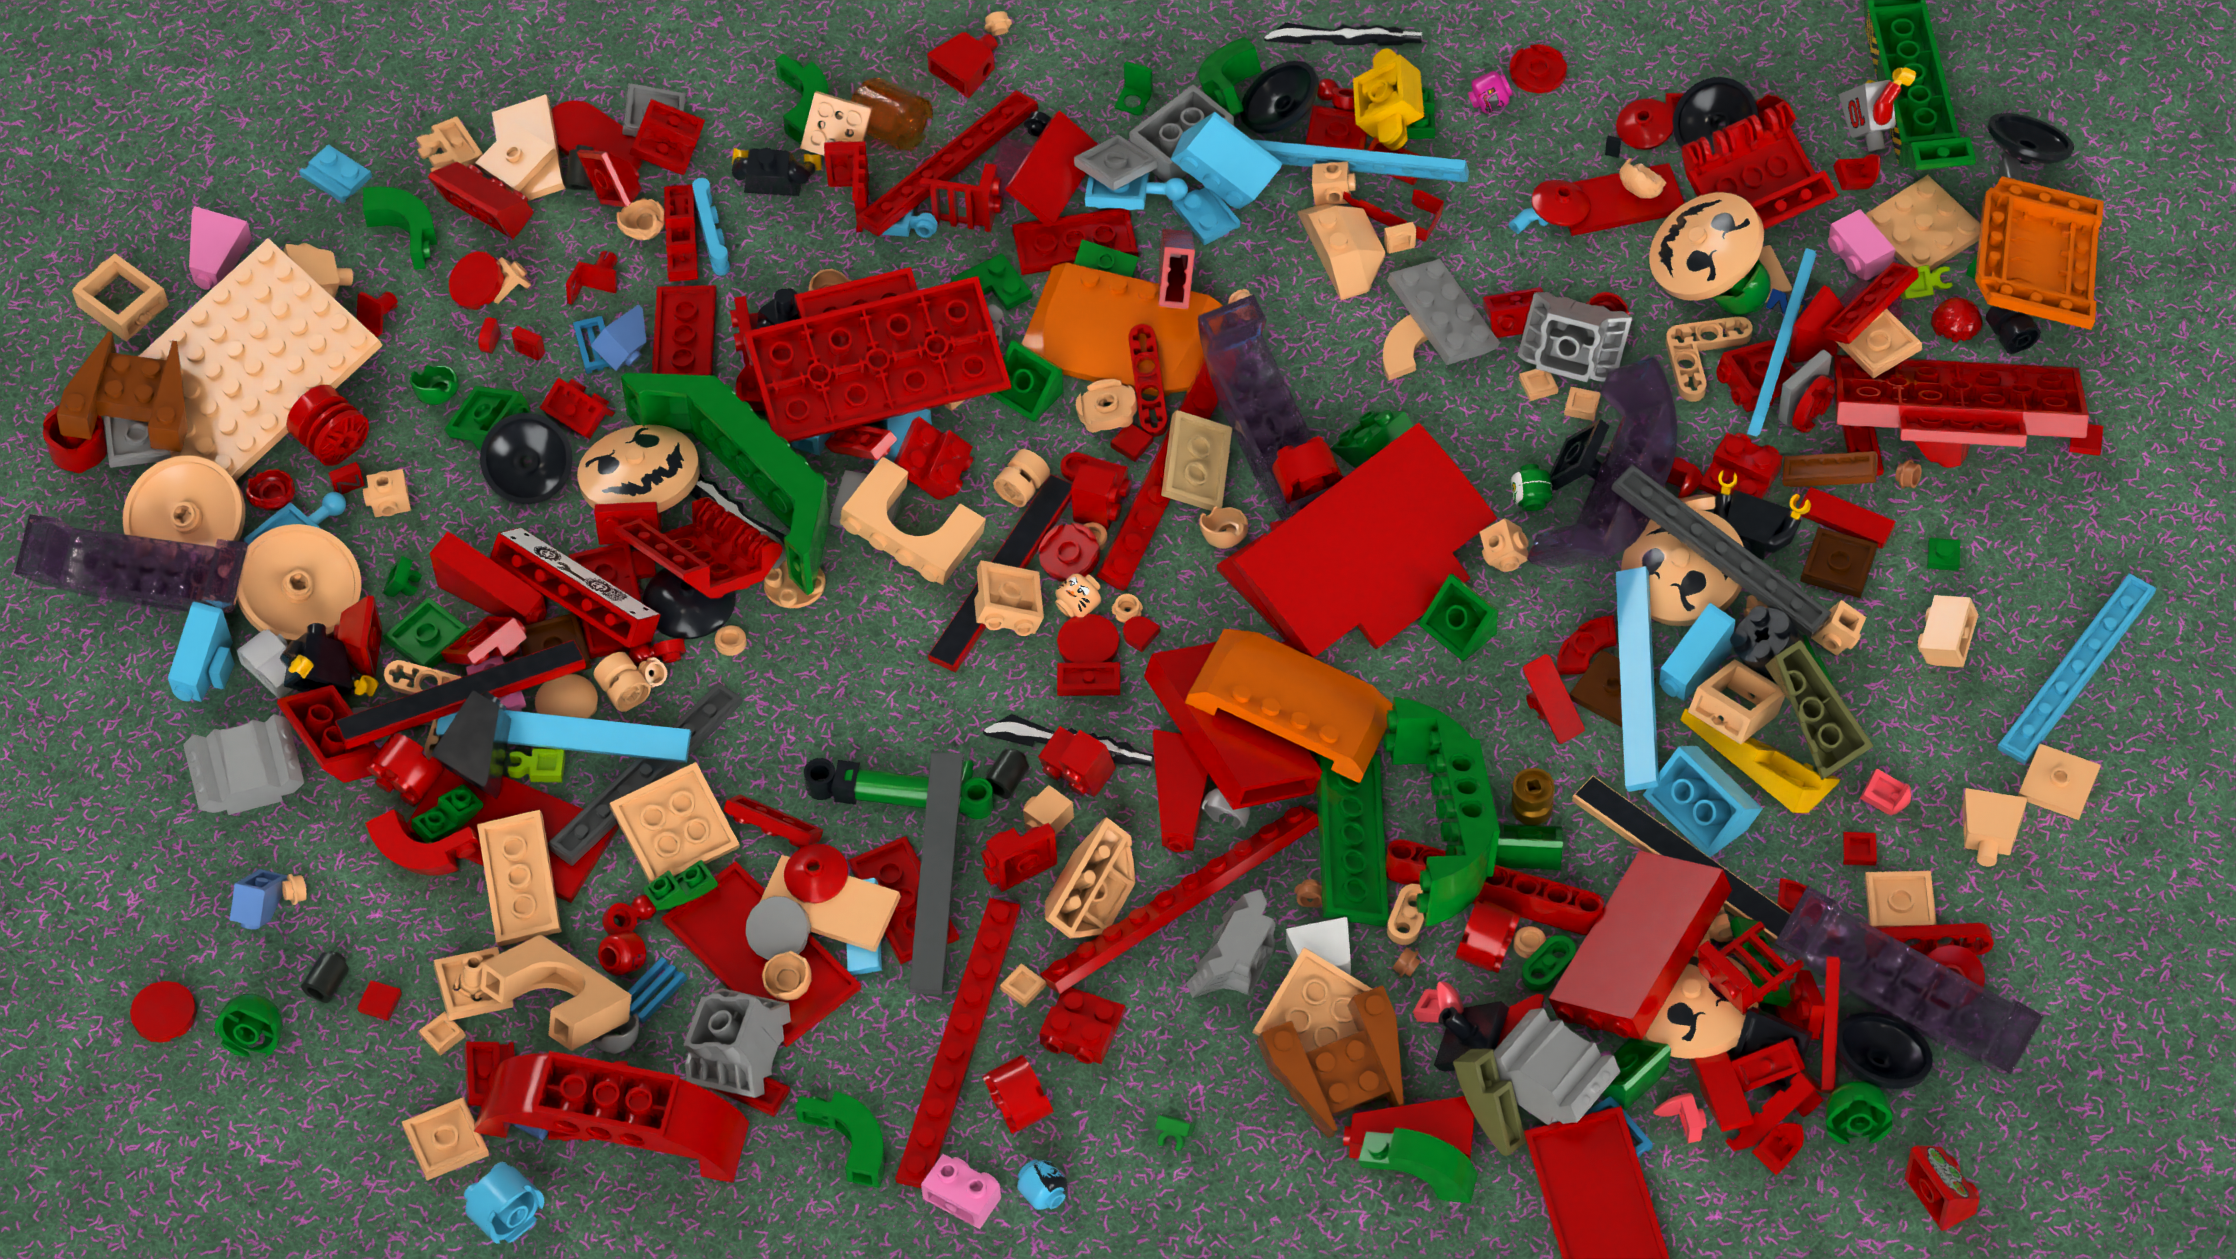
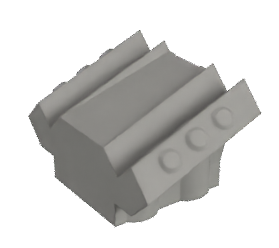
M1534 292L1517 356L1525 362L1537 365L1536 369L1568 378L1588 382L1589 379L1601 382L1615 381L1632 317L1624 311H1610L1604 306L1585 304L1569 297H1555L1549 292Z
M273 714L266 722L252 719L249 723L222 730L214 729L207 737L193 734L183 744L198 807L202 811L217 813L227 810L228 815L282 802L283 795L294 793L304 784L290 723L283 716Z
M1261 889L1244 894L1222 916L1223 923L1212 934L1214 940L1206 955L1195 965L1197 972L1186 982L1192 998L1222 988L1251 995L1274 952L1276 939H1274L1276 925L1274 919L1262 915L1267 902Z
M724 988L712 992L707 997L701 996L683 1044L689 1052L685 1063L686 1080L696 1085L753 1098L765 1094L763 1078L772 1075L771 1068L780 1043L784 1041L783 1025L791 1022L789 1003Z
M1544 1008L1529 1010L1494 1051L1500 1080H1511L1516 1103L1547 1125L1558 1121L1563 1124L1578 1122L1621 1072L1614 1055L1601 1056L1595 1042H1588L1569 1030L1564 1025L1563 1020L1550 1022Z

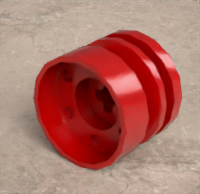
M319 385L304 393L291 408L286 422L288 432L303 446L307 447L308 451L325 466L338 465L359 450L369 430L368 419L348 403L331 385Z

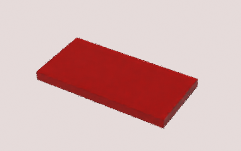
M443 768V772L426 793L407 822V825L413 837L424 841L411 828L412 819L438 806V797L462 784H465L484 804L483 808L456 832L469 826L478 832L477 824L540 810L543 815L548 845V842L583 809L505 776H502L500 794L495 799L446 768ZM618 823L573 866L548 849L556 897L572 903L619 829ZM481 846L475 849V853L465 857L467 860L484 866Z
M735 861L714 877L719 886L690 902L676 906L665 914L661 921L728 990L789 1003L791 1022L783 1025L784 1041L781 1042L787 1048L861 990V984L809 934L804 950L798 954L805 957L811 968L812 981L807 992L800 998L789 1001L778 1000L766 991L762 979L765 964L769 960L757 955L749 946L746 937L747 919L752 909L759 904L765 889Z
M1621 1106L1584 1115L1575 1123L1563 1124L1557 1122L1524 1131L1527 1147L1562 1259H1670Z

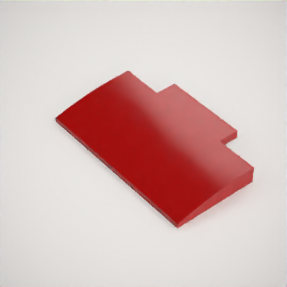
M908 267L794 295V300L800 319L744 332L743 341L768 423L772 431L778 437H784L788 443L1011 389V383L978 276L918 290L912 268Z
M1834 355L1837 425L1899 428L1900 440L2016 447H2026L2027 435L2086 438L2089 414L2079 368L1906 359L1877 377L1872 378L1851 356Z
M1418 422L1232 560V562L1297 651L1315 658L1356 626H1358L1371 646L1378 649L1427 611L1449 574H1454L1464 583L1470 579V576L1456 559L1453 552L1498 518L1458 466Z

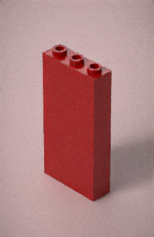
M1216 642L1152 653L1144 674L1145 679L1232 810L1314 794L1323 771L1307 748L1220 708L1217 709L1213 716L1185 703Z
M1639 850L1548 998L1557 1018L1568 1024L1573 1022L1585 1025L1592 1030H1604L1615 1033L1623 1038L1632 1037L1642 1040L1732 891L1724 870Z

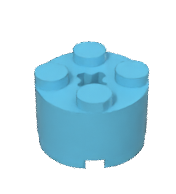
M505 1162L497 1163L491 1172L485 1175L478 1183L471 1184L464 1193V1198L467 1200V1216L497 1244H500L499 1240H505L507 1243L513 1242L531 1228L537 1221V1218L534 1216L537 1208L539 1207L542 1210L544 1206L543 1194L515 1167L508 1166Z

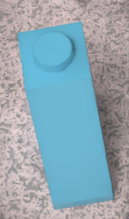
M195 601L191 605L168 676L173 694L182 701L188 702L193 699L202 702L212 683L208 670L219 646L230 648L233 643L222 609Z
M1712 603L1707 605L1661 667L1659 684L1667 695L1671 697L1677 696L1685 701L1731 654L1732 644L1730 639L1734 633L1735 619Z

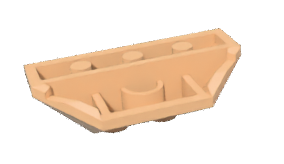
M1326 203L1297 211L1340 300L1369 292L1385 258V250L1364 209Z
M1104 818L1075 849L1045 900V920L1070 939L1099 936L1102 934L1105 928L1113 924L1135 885L1134 860L1130 847L1132 846V838L1109 818Z

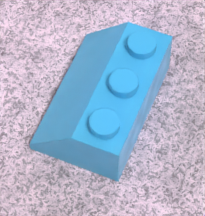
M1213 112L1182 133L1170 159L1180 166L1183 171L1201 182L1204 187L1213 191L1225 200L1228 205L1236 209H1241L1254 201L1283 164L1216 112Z
M1679 746L1659 772V787L1648 788L1643 794L1688 840L1709 857L1744 833L1763 810L1752 797L1698 746Z

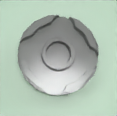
M773 896L762 900L752 909L746 922V937L749 946L757 955L767 960H770L777 954L788 951L799 954L804 950L811 930L807 912L799 903L787 897Z

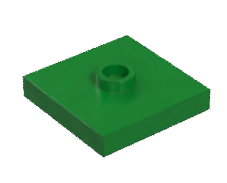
M428 597L384 634L383 637L387 644L411 663L432 669L444 659L441 652L468 632L470 628Z

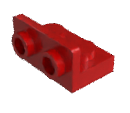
M1541 287L1483 297V308L1490 319L1491 331L1496 338L1524 333L1534 292H1544Z
M558 377L539 408L590 440L605 414L613 417L615 412L607 408L609 401L598 394L593 393L592 397L584 393L586 387L571 378L567 383Z
M1798 970L1795 983L1790 985L1789 995L1792 1001L1785 1007L1773 1005L1778 1018L1813 1032L1811 1040H1819L1826 1005L1811 971Z

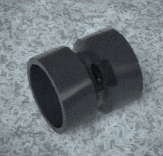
M1992 306L1986 314L1985 319L1993 332L2000 336L1999 341L2009 354H2015L2031 348L2040 338L2041 332L2028 314Z

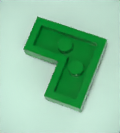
M1003 253L951 277V282L978 276L983 294L992 291L1006 311L1032 299V292Z

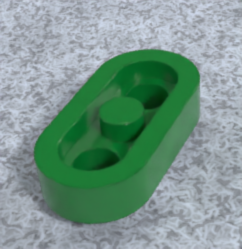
M1555 935L1548 938L1524 962L1522 967V981L1524 985L1533 991H1544L1551 987L1565 972L1575 956V943L1564 935ZM1556 952H1562L1565 956L1563 958H1557L1553 954ZM1540 973L1544 977L1542 979H1535L1532 975Z

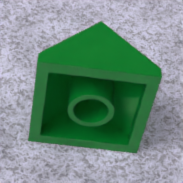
M1011 340L1003 357L1011 389L989 395L1031 421L1036 422L1063 394L1062 368L1018 341Z
M1449 574L1418 625L1464 662L1497 634L1498 610L1454 574Z
M1498 823L1500 834L1496 865L1508 868L1561 870L1563 849L1562 826Z
M1630 1038L1612 1054L1621 1072L1604 1090L1602 1095L1606 1098L1611 1096L1626 1111L1669 1071L1671 1055L1669 1045Z

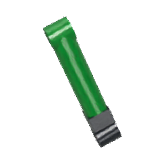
M824 758L813 759L804 768L806 791L813 799L826 800L833 796L834 802L856 805L857 800L926 809L929 777L861 769L859 762L838 760L835 771L833 763ZM966 760L963 764L959 813H965L972 819H983L988 817L994 809L992 786L984 778L973 777L974 764L972 761Z

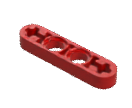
M1139 324L1130 330L1128 337L1139 419L1143 431L1153 437H1158L1166 433L1168 417L1157 339L1154 330L1149 325ZM1145 334L1146 338H1148L1146 339L1147 352L1141 351L1139 335ZM1142 361H1152L1155 364L1153 371L1150 373L1140 372L1138 366ZM1148 388H1154L1159 392L1158 397L1153 401H1146L1142 398V393ZM1155 409L1157 420L1160 421L1157 423L1156 428H1152L1151 424H1149L1151 422L1149 410Z
M1984 923L1879 927L1869 930L1863 938L1866 954L1874 960L1925 958L1933 950L1947 945L1961 946L1970 950L1975 955H1983L1989 952L1994 945L1991 929ZM1944 937L1953 938V940L1947 944L1937 943L1939 939ZM1909 939L1920 940L1918 944L1913 946L1904 944Z

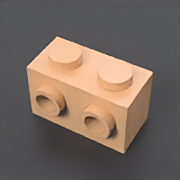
M1934 595L1932 606L1928 607L1926 611L1924 633H1921L1918 638V650L1922 653L1927 664L1964 667L1978 618L1977 610L1970 597Z

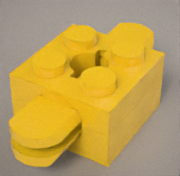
M1385 48L1373 57V68L1353 78L1356 125L1373 139L1377 137L1379 142L1389 150L1400 149L1408 140L1407 125L1424 117L1421 72L1403 56L1397 55L1391 49Z

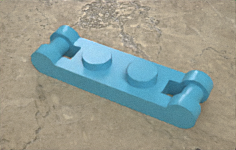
M698 178L693 182L692 187L712 270L716 275H725L730 271V263L728 261L727 248L724 246L722 229L715 228V224L719 223L716 206L710 207L712 204L710 182L705 178Z

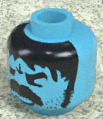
M1032 1160L1020 1170L1017 1188L1033 1208L1038 1210L1048 1207L1054 1209L1064 1201L1067 1180L1049 1160Z

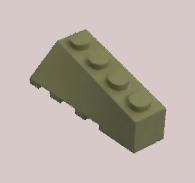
M1801 640L1776 655L1765 665L1794 708L1821 780L1839 771L1874 746Z

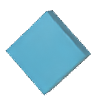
M219 646L211 662L208 673L214 688L225 689L234 667L230 648Z

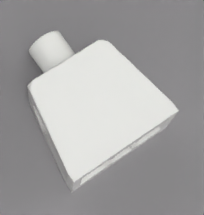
M1347 917L1286 929V945L1294 963L1305 947L1351 976Z

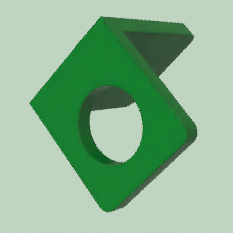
M1126 61L1124 64L1125 87L1115 104V109L1140 116L1153 93L1152 69ZM1130 95H1135L1141 99V103L1137 107H1128L1125 105L1124 100Z

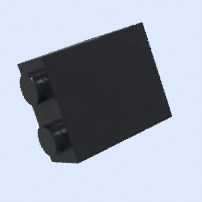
M472 690L431 755L444 768L497 799L500 794L511 718L504 712L507 707L500 703L497 697L487 691H484L481 695Z

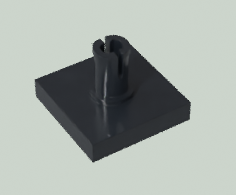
M1602 419L1566 438L1550 472L1552 490L1556 491L1585 474L1593 478L1598 484L1604 483L1609 478L1612 469L1596 459V455L1610 427Z
M1502 1001L1465 1007L1461 1014L1454 1007L1450 1009L1445 1008L1440 1013L1438 1021L1446 1027L1434 1066L1440 1071L1455 1070L1453 1061L1470 1049H1493L1494 1052L1497 1048L1509 1007Z
M1751 1007L1747 1011L1732 1061L1792 1037L1804 1062L1813 1032L1756 1007ZM1797 1073L1768 1083L1766 1086L1778 1091L1781 1089L1785 1092L1792 1086L1790 1080Z

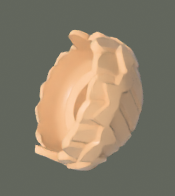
M1629 158L1619 172L1623 186L1640 198L1650 199L1659 196L1666 184L1665 180L1641 163L1635 166L1631 165L1632 159Z
M637 199L631 205L624 207L621 212H617V225L625 235L637 240L654 238L663 229L665 224L664 209L658 201L655 202L653 199Z

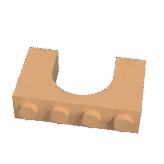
M882 457L842 507L840 524L849 533L858 534L869 541L875 549L884 550L894 556L900 564L917 570L926 580L930 582L936 581L944 585L983 534L986 519L960 503L944 525L932 534L912 536L899 531L890 522L887 512L905 490L908 471Z
M541 934L483 962L481 990L502 1004L529 991L541 988L559 989L575 996L551 1008L548 1036L570 1051L629 1022L631 994Z

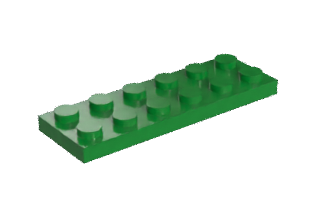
M1315 753L1316 763L1323 771L1317 784L1323 918L1333 920L1347 917L1348 922L1385 927L1388 923L1389 915L1380 755L1374 754L1361 782L1358 783L1332 771L1331 768L1334 761Z

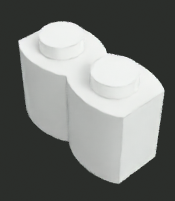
M267 629L266 631H261L240 647L237 653L241 664L280 699L293 690L284 687L286 666L280 661V655L286 649L288 643L281 634L276 636Z

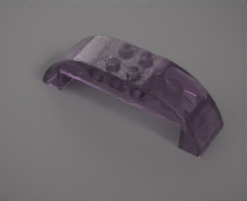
M1253 294L1199 315L1198 329L1208 372L1224 414L1232 427V431L1257 482L1275 512L1282 520L1286 521L1331 487L1287 504L1274 476L1272 466L1278 459L1277 452L1286 446L1292 445L1295 448L1305 444L1313 437L1262 335L1267 320Z
M1654 357L1609 371L1600 394L1623 416L1576 524L1537 534L1527 556V560L1532 564L1559 569L1609 557L1626 550L1644 532L1650 518L1611 488L1613 483L1631 464L1665 488V483L1674 463L1677 447L1676 409L1666 376L1659 362Z
M29 514L14 574L65 591L129 604L189 612L193 601L220 608L223 610V613H229L234 611L250 547L245 542L217 539L216 546L79 529L68 525L56 517Z
M1807 886L1775 941L1779 948L1794 959H1800L1806 967L1825 978L1827 956L1839 957V987L1883 1013L1904 1021L1919 1033L1954 1052L2007 1075H2011L2044 1018V1015L2014 999L2011 1003L1845 912L1840 908L1837 901Z

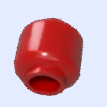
M623 931L608 935L601 941L598 947V958L601 966L607 973L620 976L639 970L646 960L647 951L639 935L635 932Z

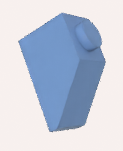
M638 304L609 324L591 345L615 371L625 364L631 367L642 356L639 351L646 343L643 308Z
M259 869L236 882L234 885L230 921L239 922L240 926L246 929H259L270 922L283 894L282 881H288L287 875Z

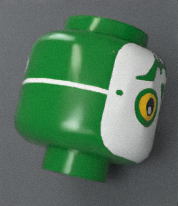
M1537 464L1521 466V471L1515 473L1511 478L1514 503L1522 507L1523 511L1545 509L1547 507L1546 504L1553 498L1549 472L1539 469Z

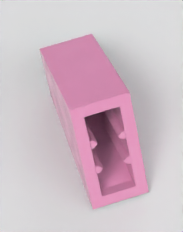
M194 206L191 219L189 268L193 281L198 287L204 290L213 289L235 268L252 239L247 221Z

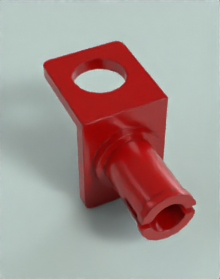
M602 251L594 265L578 262L566 282L567 304L572 305L582 286L616 294L617 274L613 268L617 264L618 259L614 253L609 252L606 259H604L607 251Z
M389 291L384 292L377 299L364 292H360L357 298L356 319L378 338L383 331V316L398 306L397 298Z

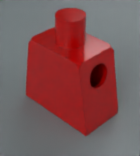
M961 32L927 53L929 72L969 99L995 69L993 50L998 46L997 41L988 33L977 40L968 33Z

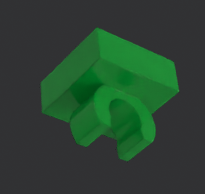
M404 556L398 559L390 569L382 594L395 597L400 591L406 596H412L417 592L418 588L411 586L408 580L418 582L422 577L418 571L410 570L413 560Z
M1166 1114L1158 1115L1155 1128L1164 1130L1158 1137V1146L1163 1147L1167 1137L1172 1135L1177 1141L1175 1150L1181 1151L1185 1145L1184 1136L1189 1137L1193 1135L1196 1123Z

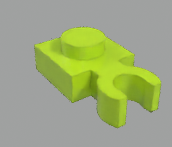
M1929 265L1915 267L1918 269L1919 277L1901 294V299L1907 300L1934 295L1933 287L1938 290L1951 288L1953 286L1952 283L1945 284L1940 280L1941 273L1950 271V267L1936 268L1931 274Z
M533 748L532 756H526L519 751L511 752V763H520V765L508 767L509 777L521 778L529 774L531 782L563 783L565 750Z

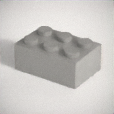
M1193 84L1129 132L1130 142L1157 159L1158 168L1151 172L1167 183L1171 178L1177 177L1182 179L1188 174L1170 160L1182 133L1213 112L1219 114L1233 126L1234 116Z

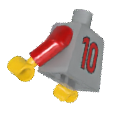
M1900 67L1893 71V82L1891 80L1879 82L1868 80L1863 85L1839 94L1850 136L1852 138L1865 137L1868 152L1886 149L1883 132L1895 128L1894 101L1902 90L1901 84L1910 86L1916 76L1914 70Z

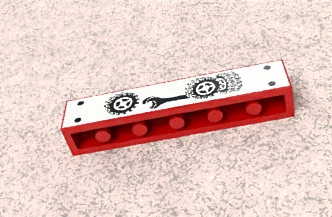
M521 527L497 534L489 559L626 647L631 648L652 642L661 616L659 613Z

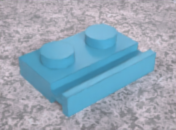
M329 144L308 162L309 166L299 170L301 177L341 203H344L350 195H353L372 178L371 171Z
M1206 187L1187 193L1185 198L1180 201H1172L1173 208L1203 245L1240 227V220L1221 197Z

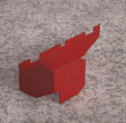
M1414 189L1411 203L1417 208L1436 215L1428 230L1419 226L1415 227L1416 238L1426 242L1442 214L1444 201L1422 190ZM1344 191L1343 199L1352 207L1363 208L1368 217L1389 227L1407 223V220L1387 211L1386 213L1382 212L1381 208L1362 199L1358 201L1352 198L1351 194Z
M1806 1070L1798 1072L1790 1080L1792 1086L1785 1092L1780 1089L1761 1107L1764 1110L1761 1114L1756 1112L1752 1116L1754 1124L1740 1127L1738 1129L1740 1134L1733 1141L1730 1138L1725 1141L1734 1152L1755 1146L1794 1108L1802 1117H1806L1824 1101L1816 1092H1822L1820 1085Z

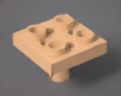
M816 91L800 149L824 156V142L864 141L872 107ZM849 131V134L851 135L854 132V135L852 137L847 136V133Z
M498 947L434 960V970L449 1021L513 1008V1000L502 1004L481 990L483 962L499 955ZM474 997H475V999L481 998V1000H480V1001H474L473 998H474Z

